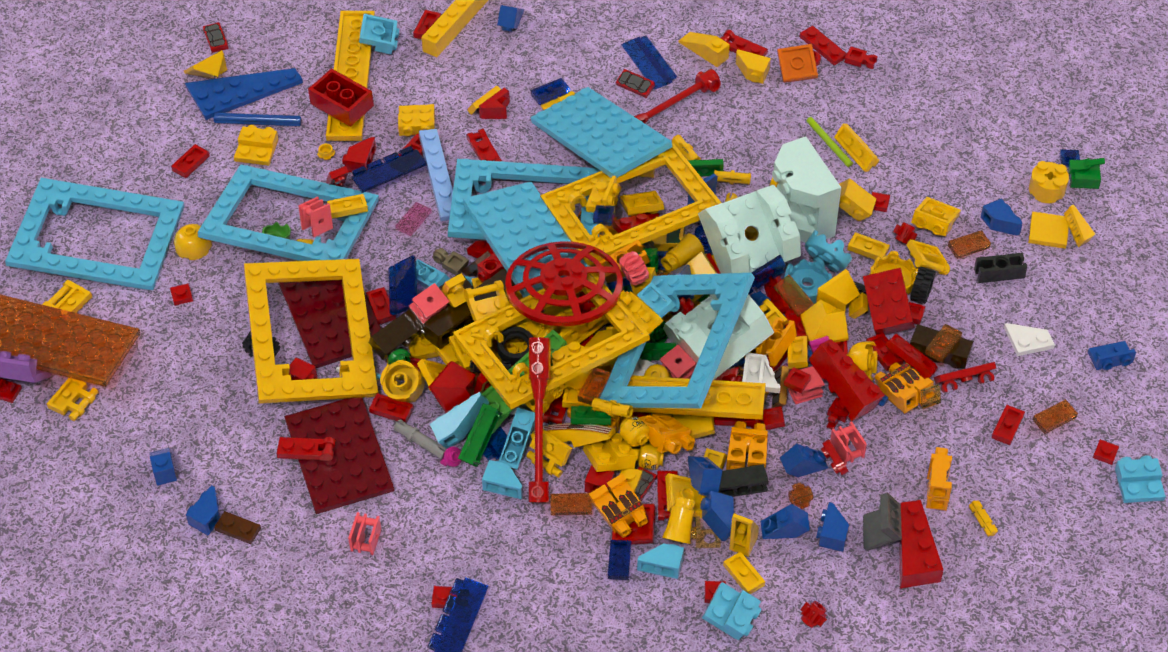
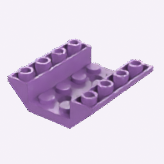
M14 341L0 342V377L33 383L50 378L60 352L54 351V348L51 347L38 349L33 344H23V346H20Z

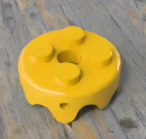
M891 251L887 256L875 259L874 264L870 267V274L901 267L908 295L912 292L918 268L914 267L911 259L903 260L899 257L897 251Z

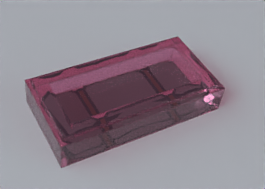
M415 202L396 224V230L412 236L432 213L431 208Z

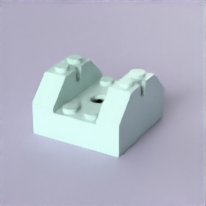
M806 136L782 144L774 162L772 176L774 181L778 182L777 189L788 202L792 213L789 215L791 222L795 221L800 234V241L806 243L814 230L818 231L817 236L825 234L827 239L834 237L841 186Z
M775 185L706 208L698 213L721 274H755L801 256L799 231L795 221L791 222L789 215L792 213L786 198ZM749 226L755 227L758 231V237L754 241H750L745 237V229Z
M709 294L710 296L707 299L703 300L686 315L681 312L674 315L663 327L671 343L679 344L696 364L719 312L713 310L710 305L712 300H719L715 294ZM749 294L713 380L774 333L765 314Z

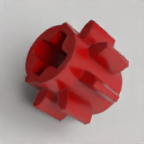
M905 222L901 226L896 224L893 231L897 234L895 239L905 244L910 239L915 240L918 235L914 233L915 227Z
M682 296L678 298L680 301L679 310L671 312V314L674 316L681 312L686 315L689 311L693 310L692 308H694L695 304L690 298L685 300Z
M813 601L811 604L806 602L800 609L802 611L801 620L811 628L816 625L821 627L827 620L825 607L817 601Z

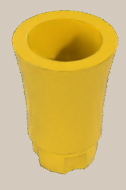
M688 233L675 247L666 253L661 259V264L670 273L686 265L700 252L704 253V247L695 235Z
M681 497L675 498L674 506H672L662 538L690 544L694 500Z

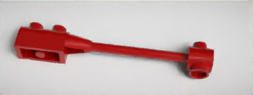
M709 69L706 72L700 71L695 78L696 84L648 112L634 117L646 123L653 116L698 90H701L703 93L708 90L715 92L721 85L719 76L713 69Z
M532 337L529 338V379L533 398L535 399V481H529L528 502H549V481H543V399L548 379H551V339Z

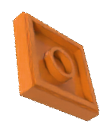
M812 44L777 49L783 83L818 78Z

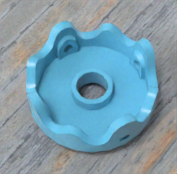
M814 230L805 243V249L813 258V262L820 259L833 272L845 270L852 257L851 254L844 253V242L836 240L834 243L828 244L826 242V235L821 234L817 236L818 231Z
M802 259L795 266L789 263L784 276V289L793 300L800 303L813 304L816 303L818 288L832 279V274L826 271L825 264L820 259L815 262ZM810 282L812 285L806 286L803 283Z

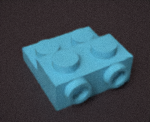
M363 14L359 43L375 46V51L392 55V51H396L398 41L395 38L398 39L400 28H397V21Z
M1146 455L1136 460H1132L1131 457H1123L1120 461H1117L1115 472L1124 503L1165 500L1166 496L1161 482L1162 471L1158 458L1152 459L1151 456Z
M721 582L702 619L734 639L739 640L743 635L748 636L752 630L753 625L750 622L752 618L756 619L762 609L758 606L761 601L744 590L739 593Z

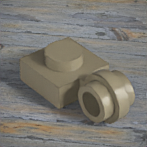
M443 248L436 249L433 252V260L438 264L442 263V268L454 275L462 272L469 264L467 258L455 251L450 255Z

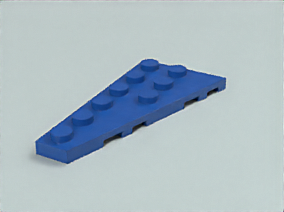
M296 68L187 82L185 87L205 120L213 118L214 113L229 112L303 83V80Z

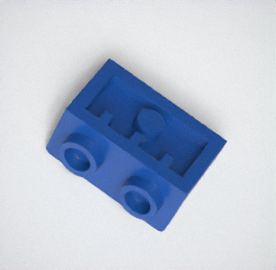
M1126 341L1089 348L1088 354L1096 370H1109L1115 366H1128L1133 363L1136 351L1135 349L1130 350Z

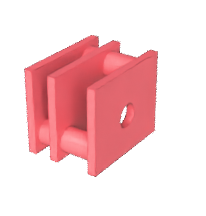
M317 196L298 205L302 230L311 227L312 235L316 237L333 229L329 203L324 205L323 200H319Z
M434 283L412 298L413 303L409 307L424 324L428 319L446 309L450 301Z
M679 344L659 359L663 363L662 366L668 369L672 378L691 379L696 367V362Z
M813 366L801 369V371L811 375V380L802 394L787 388L795 405L823 397L822 393L824 391L821 387L825 384Z
M852 421L845 428L839 426L837 431L832 429L830 442L845 465H847L848 461L852 463L855 458L865 457L867 444ZM849 439L856 448L853 452L848 447Z
M359 512L356 513L348 537L352 552L356 549L358 553L367 551L371 555L374 554L382 530L380 516L374 519L368 518L365 513L364 516H360ZM366 525L373 526L369 544L364 543Z

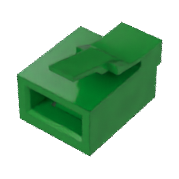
M1105 159L1069 160L1070 188L1099 189L1101 183L1100 165L1105 164Z

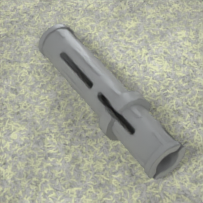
M401 419L396 422L394 431L405 436L407 441L418 444L441 460L444 458V452L447 448L421 433L417 427L413 428Z

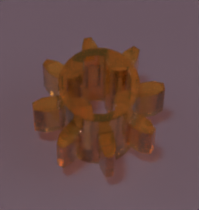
M801 482L791 485L793 490L788 492L791 504L797 505L800 509L809 507V502L813 500V493L809 485L805 486Z

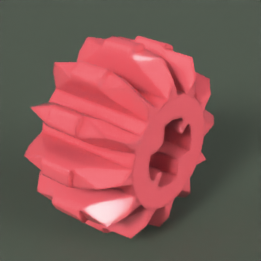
M632 251L619 259L621 270L632 285L641 284L649 278L647 267L638 253Z

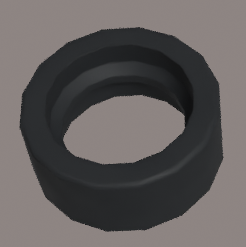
M510 327L502 332L504 341L501 343L497 341L499 357L502 361L510 360L511 365H514L529 352V338L533 337L528 330L521 327ZM511 339H521L527 343L528 347L524 352L514 354L506 351L504 345Z

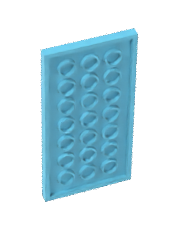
M589 87L581 89L574 96H568L566 99L531 117V122L610 178L612 176L618 178L673 147L671 140Z
M532 182L463 198L464 207L507 272L512 263L529 249L551 242L570 241ZM549 249L535 253L524 260H532L537 255L549 251ZM560 253L562 258L572 259L577 255L573 253ZM548 255L537 262L546 264L554 259L552 255ZM583 259L580 261L585 267H590ZM517 265L512 272L511 279L515 285L523 282V272L526 266ZM532 267L529 272V279L540 276L541 270ZM541 283L532 285L536 291L543 289ZM526 288L520 290L523 297L530 295Z

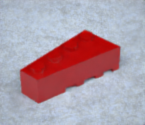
M832 339L821 343L808 359L820 377L828 381V388L831 393L837 394L840 399L838 402L840 406L849 411L848 417L851 421L871 412L885 396L880 388L867 377L866 373Z
M921 500L900 503L902 539L899 540L900 589L941 582L944 569Z

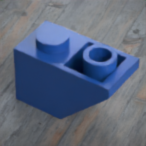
M1002 198L986 204L982 208L981 219L991 230L1016 236L1020 235L1023 223L1020 217L1015 215L1011 207Z
M797 443L780 457L786 473L795 477H802L829 468L825 461L826 457L821 451Z
M212 485L201 494L200 499L190 506L186 513L188 525L207 536L214 530V526L220 518L218 497L215 487Z
M829 502L827 510L823 509L821 521L824 523L823 527H818L816 538L820 539V547L843 552L849 524L834 503Z
M793 504L760 521L762 539L797 538L810 530L808 513Z

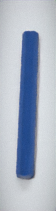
M214 113L213 116L214 123L301 126L302 122L301 116Z

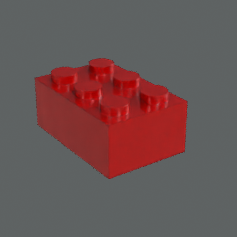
M332 68L308 88L310 104L350 127L374 106L371 90Z
M901 267L863 276L876 335L882 332L888 335L915 328Z

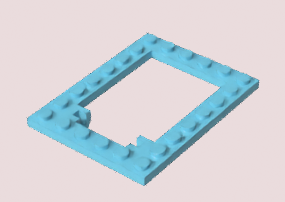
M457 159L448 237L486 240L463 205V198L472 196L473 186H475L477 192L486 193L491 188L492 178L570 184L600 172V170L594 167ZM479 181L486 182V185H480ZM582 207L581 223L591 235L593 227L599 224L600 213L586 212V207Z
M241 164L198 230V237L299 261L347 259L378 203L379 195ZM251 185L309 198L318 196L319 200L322 199L326 202L364 194L368 206V212L338 217L337 219L344 222L334 240L328 239L326 244L321 243V237L318 236L313 244H308L226 225Z
M40 178L5 260L6 266L153 290L183 211L184 202ZM75 202L158 216L159 218L140 269L51 254L53 247L48 242H46L44 248L40 247V242L37 241V238L49 210L52 209L56 215L65 216L71 203Z
M752 273L653 276L651 282L676 305L669 312H677L679 310L680 301L677 297L678 295L715 294L719 299L712 300L710 303L713 310L719 312L687 387L627 386L646 344L645 342L618 356L600 399L616 400L617 403L631 405L633 408L701 409L755 279Z

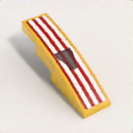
M571 423L543 426L545 431L563 442L571 441L574 448L610 439L616 432L615 428L602 425H571ZM535 430L530 434L532 439L534 437Z

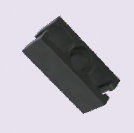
M1023 253L977 257L974 271L975 274H978V283L1024 279L1027 264L1023 263Z
M764 464L722 471L718 493L736 497L767 492L768 477Z

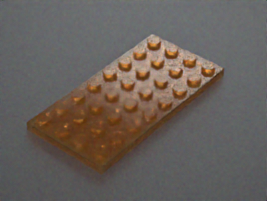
M0 294V351L11 352L12 356H18V354L30 355L31 359H37V370L106 387L140 336L139 328Z

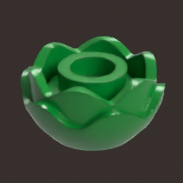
M665 321L649 335L650 341L653 343H664L668 339L663 329Z
M397 349L389 355L388 365L398 360L410 362L411 354L405 349Z

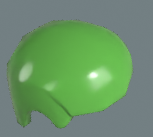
M275 222L273 225L264 227L262 233L289 239L291 229L288 224L281 226L278 222Z

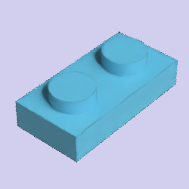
M652 282L637 294L638 298L661 318L676 306Z

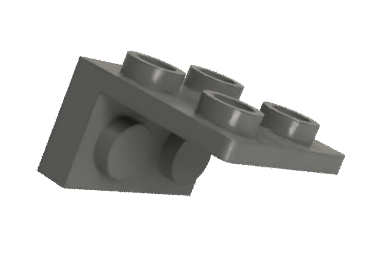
M888 492L880 495L878 510L863 515V546L866 551L902 539L901 504Z

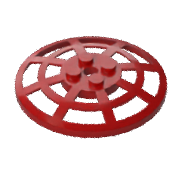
M572 241L551 242L529 249L512 263L508 269L505 281L507 297L519 313L535 322L551 326L581 325L602 317L616 305L620 299L623 287L621 270L611 256L594 246ZM566 248H577V249H583V250L580 251V250H576V249H566ZM549 249V251L537 255L532 260H524L535 253ZM592 252L601 256L606 261H608L612 265V267L602 266L596 258L590 255V253ZM560 253H573L577 255L572 259L562 258ZM548 255H552L554 259L546 264L537 262ZM585 257L593 262L595 266L585 267L580 261ZM516 266H526L523 272V282L512 286L511 276ZM532 267L541 270L540 276L529 279V272ZM599 273L598 283L594 284L588 281L587 274ZM605 273H616L617 284L612 295L602 289L605 282ZM541 283L546 291L541 295L532 285ZM584 287L591 290L586 295L576 297V293L580 292ZM526 288L527 292L539 301L534 310L523 304L517 298L515 292ZM553 294L568 296L569 300L552 299L551 296ZM597 294L607 300L598 308L581 314L579 304L589 301ZM546 304L571 306L573 316H553L541 312Z

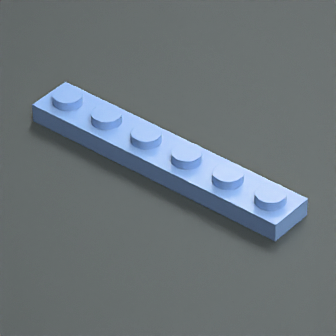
M437 129L419 131V138L440 221H447L450 218L453 189Z

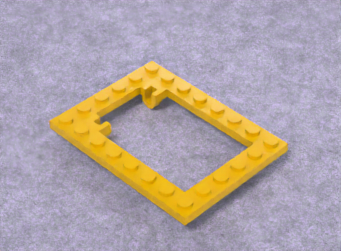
M673 142L672 148L619 176L617 183L666 165L695 202L616 235H612L603 224L594 226L590 235L573 212L576 210V204L580 203L582 207L586 206L587 199L585 197L591 194L596 181L610 182L611 178L602 171L540 195L570 241L594 246L608 255L637 239L641 244H644L700 221L699 212L721 203ZM603 232V236L598 237V234ZM590 253L598 261L604 259L595 253ZM583 258L587 266L593 264L589 259Z
M339 259L244 263L258 403L375 397L378 393L372 346L368 343L370 331L360 260ZM342 280L353 360L340 361V378L291 380L289 364L275 365L266 283Z
M595 273L587 274L588 281L594 284L598 283L599 277ZM604 284L602 289L612 295V292ZM584 287L581 291L587 294L591 290ZM543 288L537 292L543 295L546 290ZM553 294L551 298L565 300L568 298V296H559ZM598 294L590 299L597 308L607 301ZM531 295L520 299L523 304L533 310L539 302ZM618 300L616 305L604 316L619 333L551 366V379H548L546 392L649 341L650 336L648 332ZM512 304L453 332L455 340L511 410L534 399L529 379V366L525 363H518L513 368V374H510L490 349L492 347L491 340L496 339L499 343L504 341L503 334L500 331L527 318L519 313ZM546 304V306L544 307L543 310H545V309H547V308H549V307H551V306H553V305H548V304ZM524 371L525 375L520 377V373Z

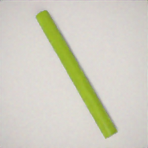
M809 117L806 122L847 167L852 166L853 162L820 125L812 117Z

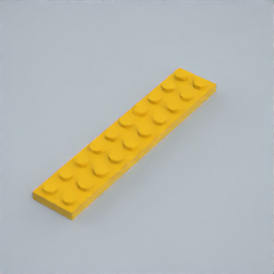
M340 11L334 70L368 89L372 45L359 43L363 14L375 16V11ZM328 114L326 141H362L365 115L350 127Z
M593 373L592 380L587 386L580 389H573V387L564 388L562 406L566 408L580 405L591 407L594 398L600 399L610 374ZM632 375L627 386L687 387L690 379ZM713 380L701 409H632L633 412L763 420L766 383Z

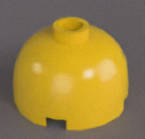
M187 224L176 232L174 246L179 257L197 260L209 253L212 241L198 237V230L201 225Z
M873 341L858 342L849 349L846 355L851 357L853 362L872 381L875 378L871 377L872 373L877 372L878 354L877 351H873L872 347L876 346Z

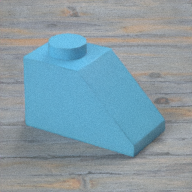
M489 460L482 478L483 490L522 499V485L509 464H505L502 461Z
M663 543L638 556L637 570L678 579L684 558V548L676 544L669 545Z

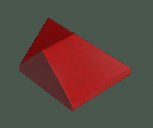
M450 361L428 388L445 413H447L454 406L463 403L473 395L476 375L457 363Z

